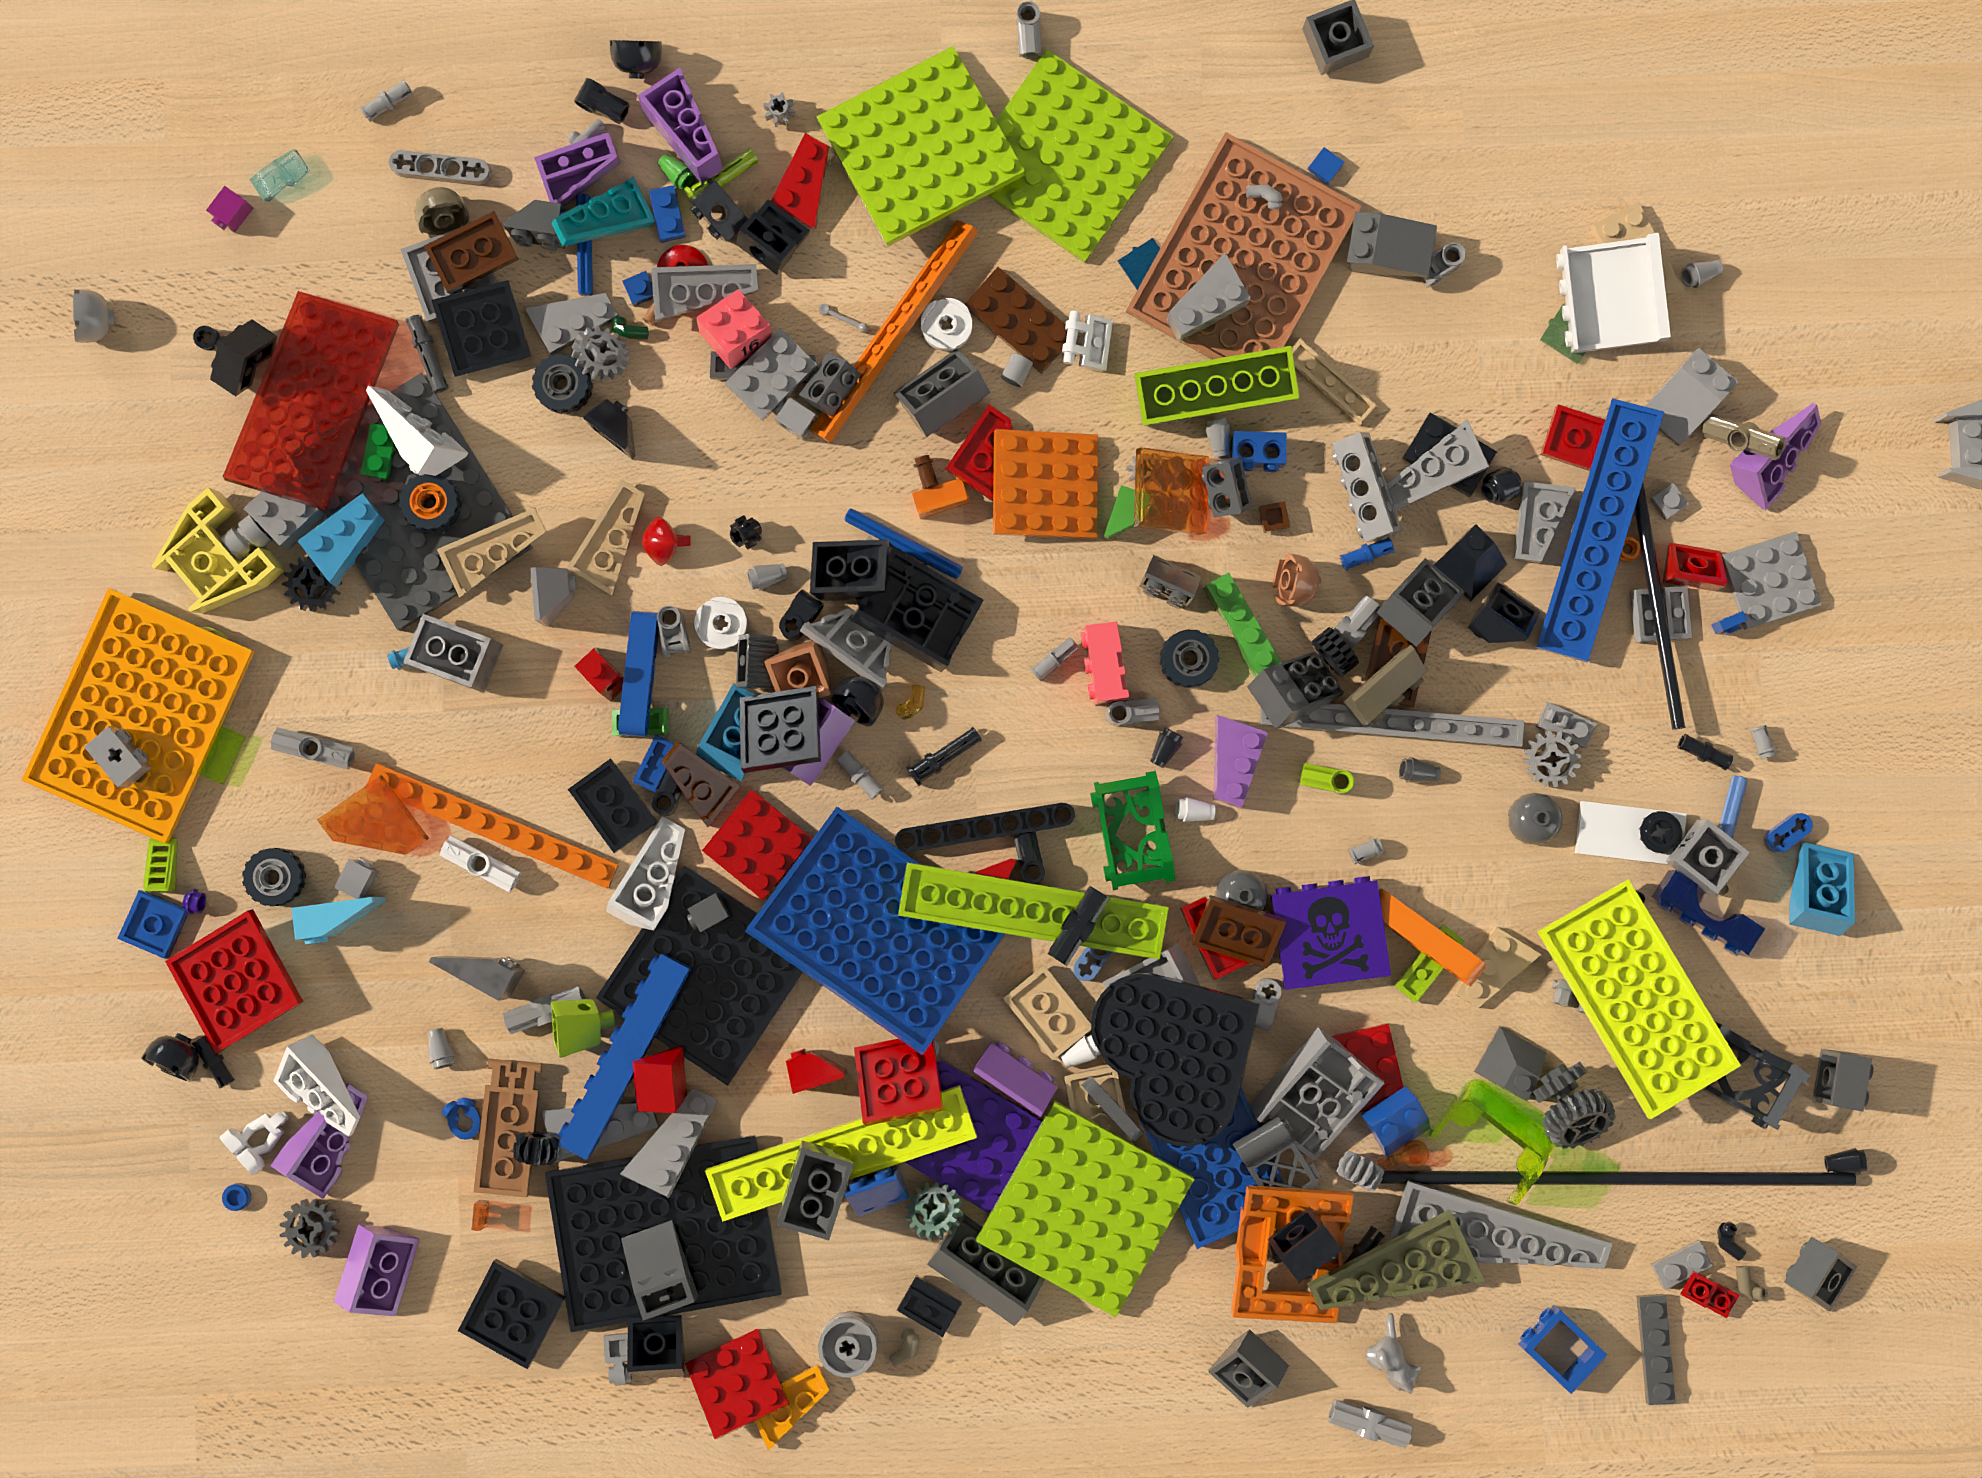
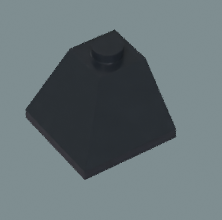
M606 399L589 411L583 419L594 431L633 460L636 455L632 421L626 414L629 410L617 400L613 404Z
M1475 524L1466 531L1434 566L1465 591L1463 595L1471 602L1507 566V563L1495 542Z
M1498 582L1473 616L1468 629L1488 643L1526 641L1540 615V611Z
M682 1315L655 1316L643 1320L642 1317L628 1318V1374L654 1378L685 1376Z

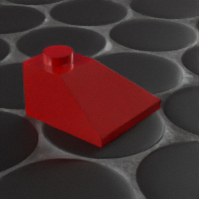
M805 1048L790 1053L791 1058L786 1060L793 1094L845 1078L847 1075L845 1067L814 1051L807 1053Z

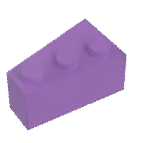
M1220 715L1215 717L1214 800L1236 808L1243 806L1268 732Z

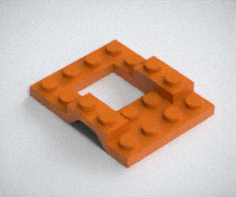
M1247 1185L1244 1208L1241 1207L1235 1252L1237 1267L1231 1307L1233 1318L1337 1323L1339 1307L1320 1310L1311 1292L1263 1290L1269 1245L1267 1239L1310 1206L1342 1248L1344 1231L1351 1219L1354 1196L1351 1192ZM1342 1250L1333 1261L1325 1263L1317 1269L1313 1280L1343 1265Z

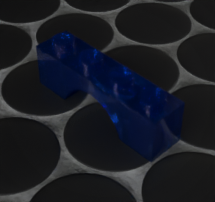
M1668 870L1651 896L1658 901L1657 905L1669 913L1673 910L1679 914V920L1690 927L1696 925L1702 929L1701 934L1713 942L1717 939L1725 945L1723 949L1734 956H1738V954L1749 955L1765 928L1744 914H1733L1721 921L1710 918L1703 912L1698 903V884L1677 870Z

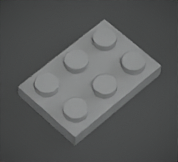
M780 328L725 384L747 407L764 421L818 365Z

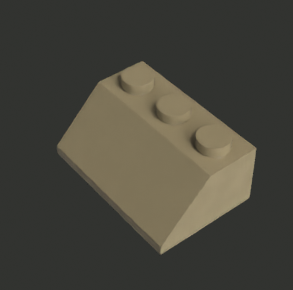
M1410 645L1394 656L1343 703L1363 726L1370 722L1372 725H1375L1385 716L1382 712L1389 705L1394 708L1405 698L1402 693L1409 687L1413 691L1424 681L1422 676L1427 670L1415 649Z

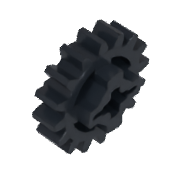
M309 555L307 561L302 557H298L299 564L290 563L291 573L284 572L283 574L288 577V581L282 582V586L289 588L284 595L286 597H293L290 603L294 606L299 604V609L306 611L309 607L311 612H316L317 606L322 610H326L325 603L330 602L334 604L335 601L332 596L340 595L341 592L336 590L334 585L320 575V570H318V567ZM313 579L316 580V584H313L311 588L308 587V583H312ZM297 590H302L304 592V597H306V600L299 595Z

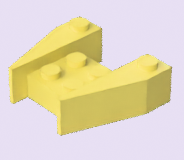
M211 488L204 490L188 504L152 564L154 569L168 571L172 567L198 598L188 608L189 611L201 614L266 588L286 571L270 550L258 547L242 562L228 550L215 529L234 514L236 510L220 491Z

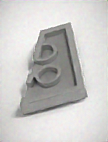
M1526 481L1522 483L1513 560L1542 562L1555 534L1557 525L1563 517L1565 508L1576 488Z

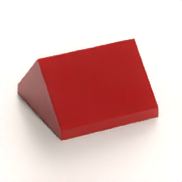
M1670 542L1667 550L1663 583L1710 591L1725 587L1727 578L1721 551Z
M679 1046L632 1061L637 1110L643 1112L676 1113L687 1096L683 1048Z

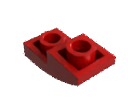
M1692 1271L1680 1293L1687 1299L1714 1311L1726 1319L1740 1296L1733 1290L1695 1271Z

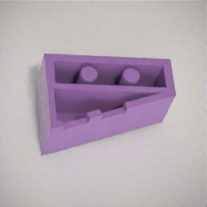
M609 132L534 157L549 201L560 203L563 207L575 199L577 194L583 193L621 163Z

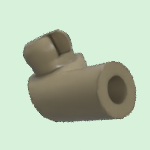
M906 1329L902 1332V1349L889 1356L895 1368L909 1361L917 1354L919 1337L913 1329Z

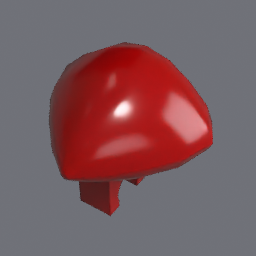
M659 516L646 528L642 537V545L647 555L657 565L663 566L671 560L677 547L691 546V536L676 535L669 522Z

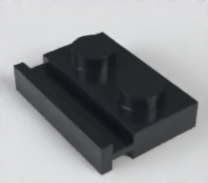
M916 1275L897 1307V1311L943 1337L959 1307L962 1305V1301Z

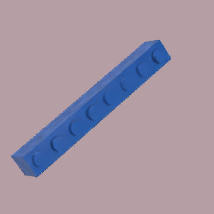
M665 953L660 954L659 957L654 956L648 967V970L651 971L646 981L642 979L635 991V994L638 995L635 1003H629L622 1015L625 1018L622 1027H616L609 1041L613 1043L609 1051L604 1050L597 1061V1065L600 1068L595 1076L591 1074L584 1086V1089L587 1090L583 1099H577L571 1110L574 1114L570 1123L565 1122L558 1134L561 1137L559 1146L585 1160L592 1156L634 1078L632 1061L645 1057L692 970L690 966Z

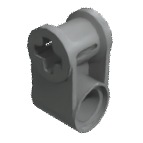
M1449 243L1433 253L1429 277H1423L1426 281V288L1435 285L1460 267L1466 257L1465 249L1461 244ZM1446 253H1455L1458 261L1450 262L1446 258Z
M673 606L662 607L657 614L664 657L666 658L670 654L683 651L691 653L689 636L682 612ZM669 611H674L677 615V620L672 625H667L664 621V616Z
M1263 978L1258 981L1251 999L1261 1002L1255 1027L1269 1031L1272 1027L1282 992L1280 985L1271 978ZM1269 984H1271V988L1275 992L1265 997L1262 988H1268Z

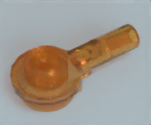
M1413 1140L1404 1146L1402 1153L1376 1160V1162L1383 1169L1406 1163L1408 1166L1419 1167L1428 1161L1429 1149L1422 1141Z

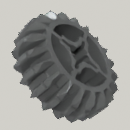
M1583 1089L1581 1092L1575 1091L1574 1094L1566 1095L1564 1099L1557 1100L1558 1103L1550 1106V1111L1545 1113V1118L1542 1121L1548 1139L1556 1147H1562L1563 1149L1570 1147L1574 1149L1576 1146L1580 1145L1583 1147L1584 1144L1592 1143V1140L1600 1138V1135L1607 1132L1608 1127L1614 1124L1613 1120L1616 1116L1611 1100L1602 1091Z

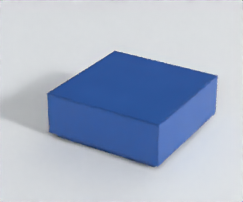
M1323 147L1307 170L1328 185L1343 166L1344 161Z

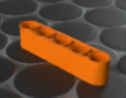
M1380 888L1379 895L1384 925L1471 987L1487 964Z

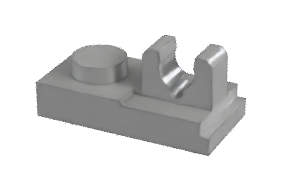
M1548 702L1545 704L1536 724V727L1545 731L1549 730L1553 735L1557 731L1562 732V739L1566 736L1572 737L1570 742L1578 744L1581 748H1586L1596 726V723Z

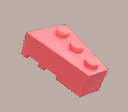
M1117 621L1086 625L1084 628L1085 632L1080 634L1082 648H1087L1088 658H1084L1086 674L1091 673L1092 684L1087 685L1089 700L1094 699L1095 705L1127 701L1129 692L1128 689L1126 690L1124 676L1126 674L1122 663V649Z

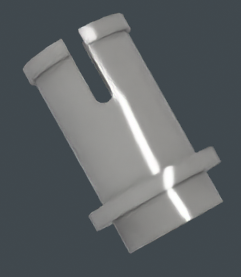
M1767 725L1751 729L1750 732L1758 750L1756 755H1759L1761 760L1775 756L1777 747H1773Z
M1372 837L1370 841L1348 849L1354 864L1374 856L1378 858L1381 853H1384L1379 838L1373 839Z

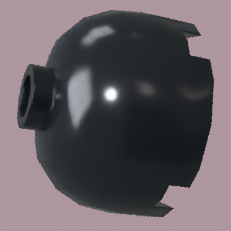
M610 40L611 60L619 71L629 73V78L644 79V73L653 72L661 61L662 41Z
M849 676L843 679L831 692L833 694L831 699L837 708L849 717L851 714L858 717L859 719L856 722L861 725L872 726L882 712L884 705L882 692L874 683L862 676Z
M177 1033L175 1037L165 1035L156 1038L149 1044L141 1057L144 1062L151 1066L156 1063V1066L161 1069L160 1071L183 1081L188 1080L189 1082H191L199 1065L197 1050L190 1045L192 1040L180 1033Z

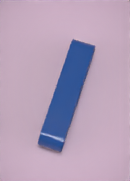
M632 611L618 724L619 735L647 737L659 637L657 612Z

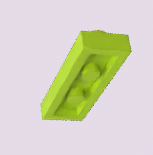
M1441 925L1439 930L1460 945L1465 942L1447 926ZM1420 952L1395 983L1394 987L1412 1002L1417 1003L1443 970V967Z

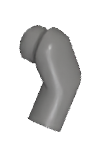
M596 119L583 133L580 134L578 131L572 132L568 137V142L574 144L598 136L606 129V126L600 119Z

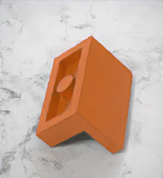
M959 478L912 493L920 519L969 504L968 494L966 493L963 481Z

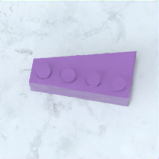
M678 68L638 95L643 113L701 184L723 170L717 149L705 126L681 68Z

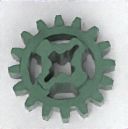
M928 1182L925 1183L923 1191L917 1187L916 1192L918 1195L916 1197L909 1196L912 1205L905 1206V1209L910 1213L905 1216L908 1223H911L909 1225L910 1229L916 1232L920 1238L926 1235L929 1241H933L935 1235L942 1240L944 1232L950 1235L953 1234L951 1230L952 1225L959 1227L960 1224L956 1218L963 1216L962 1211L958 1209L963 1206V1203L960 1199H957L959 1197L957 1192L949 1190L948 1184L942 1187L938 1182H935L934 1187H931ZM943 1197L948 1199L949 1205L945 1203ZM919 1217H922L925 1225L920 1223Z

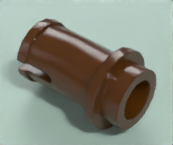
M929 455L915 458L916 464L913 466L918 470L922 489L939 485L932 466L934 460L930 459Z

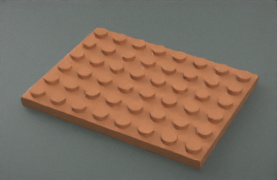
M1225 132L1129 304L1126 313L1177 340L1166 320L1169 311L1218 259L1226 253L1250 296L1248 305L1180 342L1210 359L1284 347L1353 223L1355 212H1359L1362 205ZM1263 184L1272 186L1282 194L1281 207L1277 210L1269 209L1268 201L1264 198L1247 199L1246 186Z

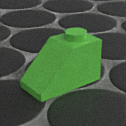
M1121 485L1103 538L1109 540L1140 525L1143 517L1148 519L1153 504L1149 503L1151 495Z

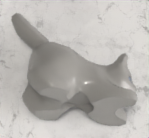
M1390 1313L1386 1320L1387 1336L1381 1338L1374 1346L1367 1349L1366 1359L1373 1368L1386 1371L1389 1383L1396 1390L1401 1391L1404 1389L1411 1394L1413 1392L1412 1386L1415 1385L1416 1378L1422 1367L1407 1364L1403 1349L1396 1340L1394 1315Z

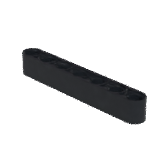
M1056 803L909 827L897 832L895 844L901 851L913 852L1068 826L1073 822L1075 811L1068 803ZM1064 807L1069 810L1070 818L1068 821L1060 822L1056 819L1055 813L1058 808ZM1033 812L1042 813L1044 823L1041 826H1033L1029 820L1030 814ZM1008 816L1016 817L1019 822L1017 829L1013 831L1007 830L1003 825L1004 819ZM982 820L990 821L993 826L992 832L988 835H982L978 832L977 825ZM957 824L963 825L967 830L966 836L962 839H956L951 834L952 828ZM932 828L937 829L941 834L940 840L934 844L929 843L925 838L926 832ZM904 833H911L914 836V844L909 848H904L900 844V837Z

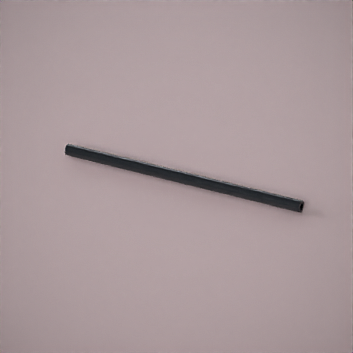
M1642 483L1634 510L1672 730L1686 727L1644 483Z

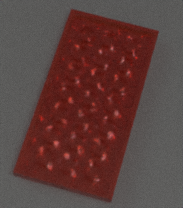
M298 291L222 476L223 479L326 511L370 401V396L366 389L368 386L375 387L399 327L398 320Z

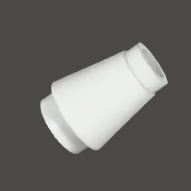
M1186 796L1183 799L1178 798L1176 801L1175 818L1182 822L1213 820L1215 817L1214 804Z
M1084 1035L1062 1053L1061 1058L1066 1067L1069 1068L1095 1060L1101 1053L1097 1046H1095L1092 1035L1088 1037Z

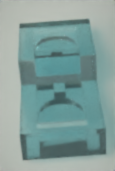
M293 149L265 166L249 180L262 200L270 202L286 186L293 187L310 172V169L299 152Z

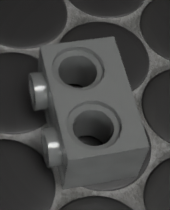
M828 352L799 393V396L814 409L833 417L861 374L847 360Z
M1241 456L1212 461L1202 467V479L1207 487L1209 496L1208 505L1213 512L1214 518L1240 514L1253 507ZM1219 470L1223 472L1225 479L1220 476ZM1225 496L1230 499L1231 504L1226 501Z

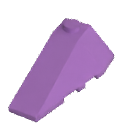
M1812 403L1770 431V433L1784 437L1786 442L1784 451L1779 459L1773 460L1743 450L1730 464L1735 485L1761 509L1767 510L1785 488V484L1782 482L1789 471L1794 472L1797 464L1795 462L1801 450H1807L1818 431L1821 419L1817 404Z
M346 1083L345 1086L361 1117L368 1096ZM317 1112L285 1144L271 1164V1167L324 1199L341 1173L342 1167L340 1164L344 1152H348L351 1145L348 1142L350 1136L328 1124L324 1116Z

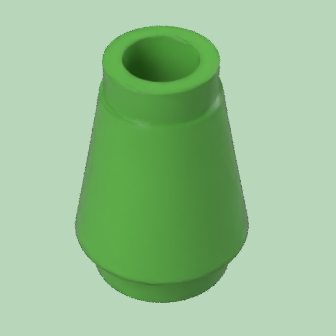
M668 153L659 159L658 166L677 189L681 188L684 190V188H690L693 185L696 177L685 163L670 156Z

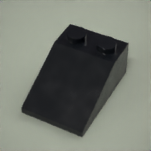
M889 540L813 542L810 594L820 601H838L886 592Z

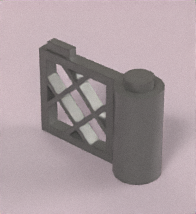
M1278 1116L1234 1142L1233 1146L1258 1186H1264L1262 1183L1264 1182L1268 1183V1187L1277 1185L1285 1188L1313 1189L1319 1185L1317 1179L1321 1176L1312 1162L1307 1164L1290 1136L1294 1131L1286 1118L1280 1120ZM1291 1147L1295 1154L1293 1164L1280 1163L1281 1152ZM1298 1160L1302 1167L1297 1166ZM1262 1164L1273 1165L1270 1179L1258 1177L1254 1169ZM1277 1166L1291 1169L1288 1183L1274 1180ZM1295 1171L1306 1173L1311 1180L1303 1186L1292 1184Z

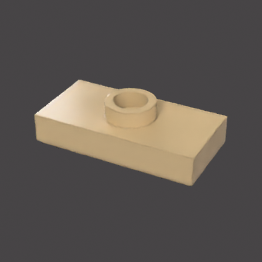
M1737 868L1718 894H1706L1703 891L1696 907L1718 918H1723L1744 870Z

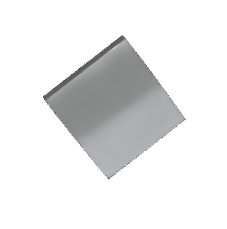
M1687 586L1663 587L1662 593L1670 640L1692 638ZM1648 589L1630 591L1635 643L1657 641Z

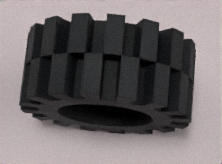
M1328 627L1312 640V644L1315 646V650L1319 652L1320 657L1341 677L1359 664L1358 657L1350 649V645L1332 628Z

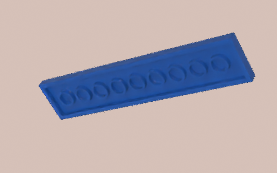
M1612 398L1537 643V649L1588 663L1664 411Z

